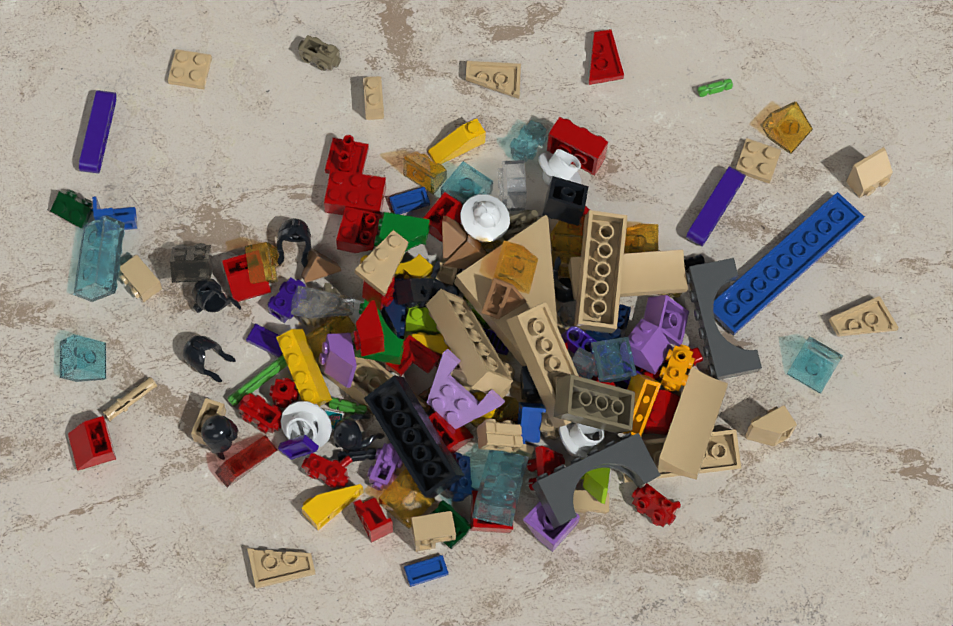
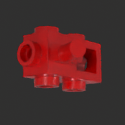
M251 393L245 395L238 405L241 419L249 424L251 421L256 423L257 428L265 434L267 432L273 434L275 430L279 431L282 428V410L276 405L270 406L259 395L254 396ZM268 419H273L271 423L267 422Z
M311 453L309 458L306 457L301 468L305 469L307 475L312 479L317 480L319 478L332 488L345 487L349 481L348 470L345 467L353 460L347 455L340 462L335 459L330 461Z
M648 483L642 488L638 487L632 494L634 498L632 504L636 506V510L641 514L645 513L649 516L652 523L656 526L664 527L666 524L670 526L677 517L674 515L675 512L681 507L679 501L671 502Z

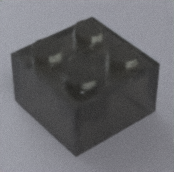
M199 243L195 246L181 244L172 247L170 257L172 283L211 281L213 268L211 245Z

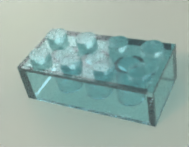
M106 215L83 226L73 295L94 302L115 294L120 270L119 263L122 254L125 223Z
M489 450L472 518L512 527L529 457L505 451Z

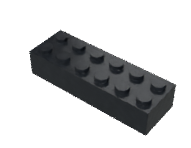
M394 375L364 397V400L424 498H435L465 476L404 377Z

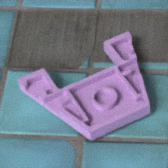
M447 349L442 355L427 404L452 427L457 429L500 407L505 400L492 389L481 402L478 401L451 376V372L461 360Z

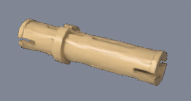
M149 377L123 398H118L116 403L102 412L103 415L111 422L112 419L122 412L128 411L131 405L156 388L157 384Z

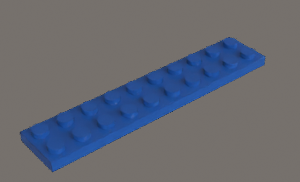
M837 192L714 300V317L734 336L862 222L865 216Z

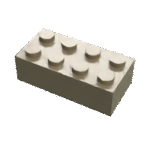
M572 374L557 378L554 417L617 434L632 431L635 392Z

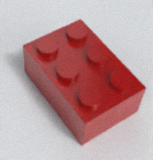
M559 117L549 132L546 151L554 154L557 149H561L577 157L581 163L580 169L595 176L606 158L608 141L602 136L589 132L584 127L573 124L569 119Z
M330 169L324 199L325 213L343 215L345 207L382 214L386 193V177Z

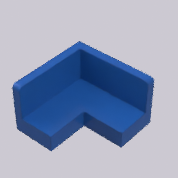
M92 197L94 219L100 233L138 229L135 207L101 209L97 197Z
M519 402L517 424L522 428L523 444L525 442H540L542 412L546 413V407L541 403Z

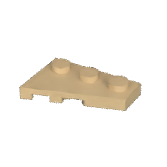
M467 61L466 81L519 99L521 64Z
M393 230L355 269V274L385 297L397 267L406 251L408 241Z
M880 296L829 319L838 337L897 331L899 328Z
M247 548L256 589L316 575L311 553L262 551Z

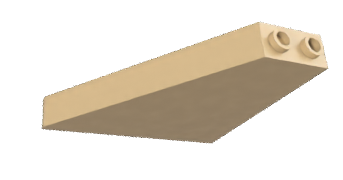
M546 215L456 275L454 282L522 366H526V363L510 330L507 319L546 302L557 325L549 221ZM494 277L513 284L527 301L500 318V320L481 313Z

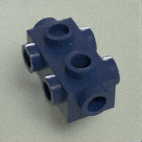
M452 453L465 476L445 491L448 498L452 499V501L460 502L471 495L472 491L478 490L471 487L470 457L463 456L461 453Z

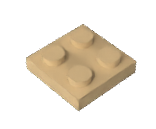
M176 49L168 77V84L204 90L212 56L210 54Z
M746 138L736 170L748 177L770 184L781 149Z

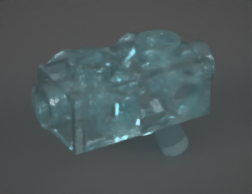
M533 120L528 125L525 124L520 130L519 137L514 138L510 144L512 158L517 162L524 161L525 163L528 159L533 160L537 154V147L539 145L542 147L547 140V129L541 123L534 122Z

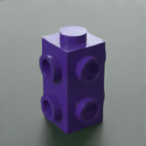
M291 277L287 282H283L278 294L272 296L268 302L269 314L284 324L288 319H292L296 313V308L302 305L308 297L306 285L301 280H295Z

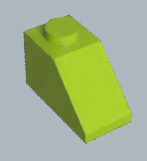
M409 308L406 318V331L413 333L424 332L428 335L442 334L437 330V324L430 317L428 308Z
M610 468L594 469L586 472L581 477V479H584L583 488L602 504H605Z

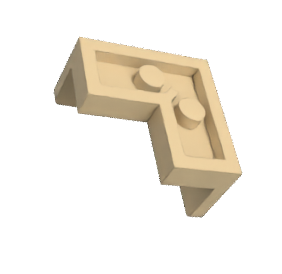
M451 511L411 518L416 552L436 549V543L456 540Z

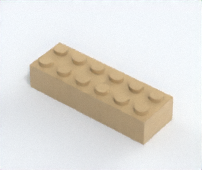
M589 210L585 215L574 327L606 333H613L617 329L627 215Z
M440 289L426 306L430 317L437 324V330L445 338V344L461 360L459 369L467 377L468 385L474 390L483 391L485 394H488L493 389L500 395L513 382L511 376L467 301Z

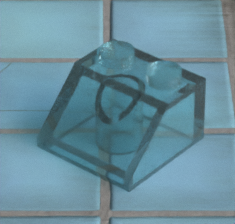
M74 334L60 341V378L75 382L105 380L106 343Z
M809 336L787 375L821 394L843 355Z
M629 337L591 343L599 382L611 383L629 380L637 375Z

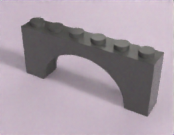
M734 258L689 266L686 271L687 273H685L686 280L691 288L689 292L690 300L692 303L694 302L696 308L694 316L700 324L698 329L700 339L704 340L705 344L703 346L705 358L708 357L710 364L708 365L709 375L717 380L759 372L762 366L758 350L741 349L728 342L720 333L714 319L713 304L718 290L723 285L735 281L738 277Z
M628 433L620 438L621 441L618 443L611 441L605 444V449L598 451V449L592 450L587 453L588 457L582 459L580 456L570 461V466L565 468L563 464L555 468L553 474L548 476L547 473H544L536 478L537 482L532 487L553 528L559 527L577 517L573 504L574 491L581 477L588 471L598 468H611L621 471L633 480L637 488L661 476L639 433L635 435Z

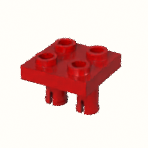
M345 135L343 139L332 138L325 173L330 174L331 169L363 174L369 144L355 142L351 135Z
M544 446L535 447L536 458L527 460V464H531L527 465L530 472L537 470L538 476L547 473L549 476L554 473L553 470L563 464L565 466L563 454ZM537 477L528 480V483H532L528 484L531 491H534L532 485L537 482Z

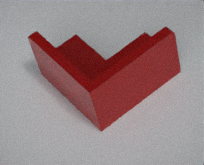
M409 335L404 340L401 364L386 362L385 367L388 372L392 370L397 375L402 376L411 364L414 363L429 374L434 366L438 368L440 356Z
M375 497L363 503L361 499L353 502L354 509L371 543L393 533L391 518H386Z

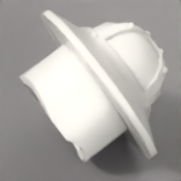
M557 149L554 154L543 153L539 156V164L544 170L542 179L547 185H550L552 176L581 184V177L577 172L581 168V163L577 157L561 149ZM574 162L576 167H573L570 164Z
M476 195L469 198L464 203L460 213L461 224L465 232L481 242H493L500 239L507 232L510 224L509 212L506 206L498 198L490 195Z
M297 401L290 404L282 414V430L288 440L306 435L319 447H322L330 439L332 432L331 421L326 412L318 405L308 401Z
M574 422L559 427L561 440L571 457L581 456L584 459L588 457L587 453L592 450L598 449V451L604 449V431Z

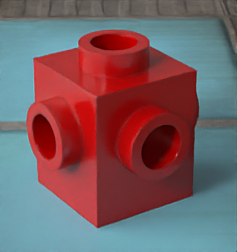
M288 378L276 379L275 385H271L269 396L272 397L273 405L281 408H286L294 403V401H297L299 395L295 382Z

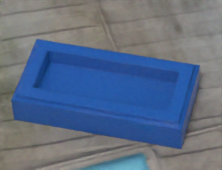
M425 187L389 197L394 214H403L430 206V200Z
M443 555L404 566L410 587L449 575Z

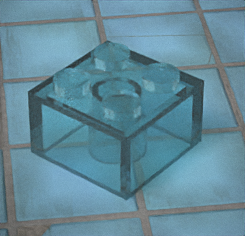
M463 161L441 187V196L446 192L464 205L473 196L490 195L493 191V180Z

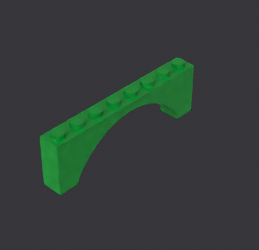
M385 212L383 219L380 218L378 230H380V235H376L374 246L377 247L393 230L408 241L406 251L421 244L426 245L430 220ZM367 300L360 304V315L369 304ZM377 309L384 334L385 351L361 357L360 350L355 348L353 338L352 343L355 357L400 365L404 350V339H399L390 330Z

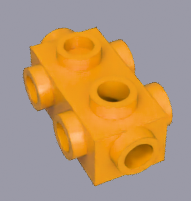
M680 344L679 347L675 345L673 350L669 349L665 359L669 361L667 367H662L659 375L662 378L661 385L669 392L679 391L681 385H686L689 375L685 373L687 368L691 369L695 358L692 357L693 352L686 345Z

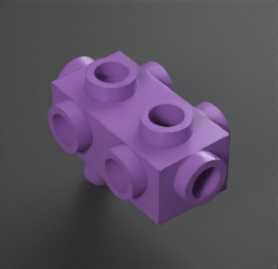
M384 443L382 449L378 448L375 455L377 461L374 466L371 465L367 474L372 488L378 491H382L383 488L388 490L390 485L394 486L397 479L395 472L397 468L401 469L403 466V462L391 443ZM384 475L386 479L383 480L379 476Z

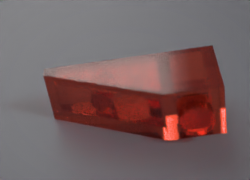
M265 435L224 461L215 473L228 488L278 450Z

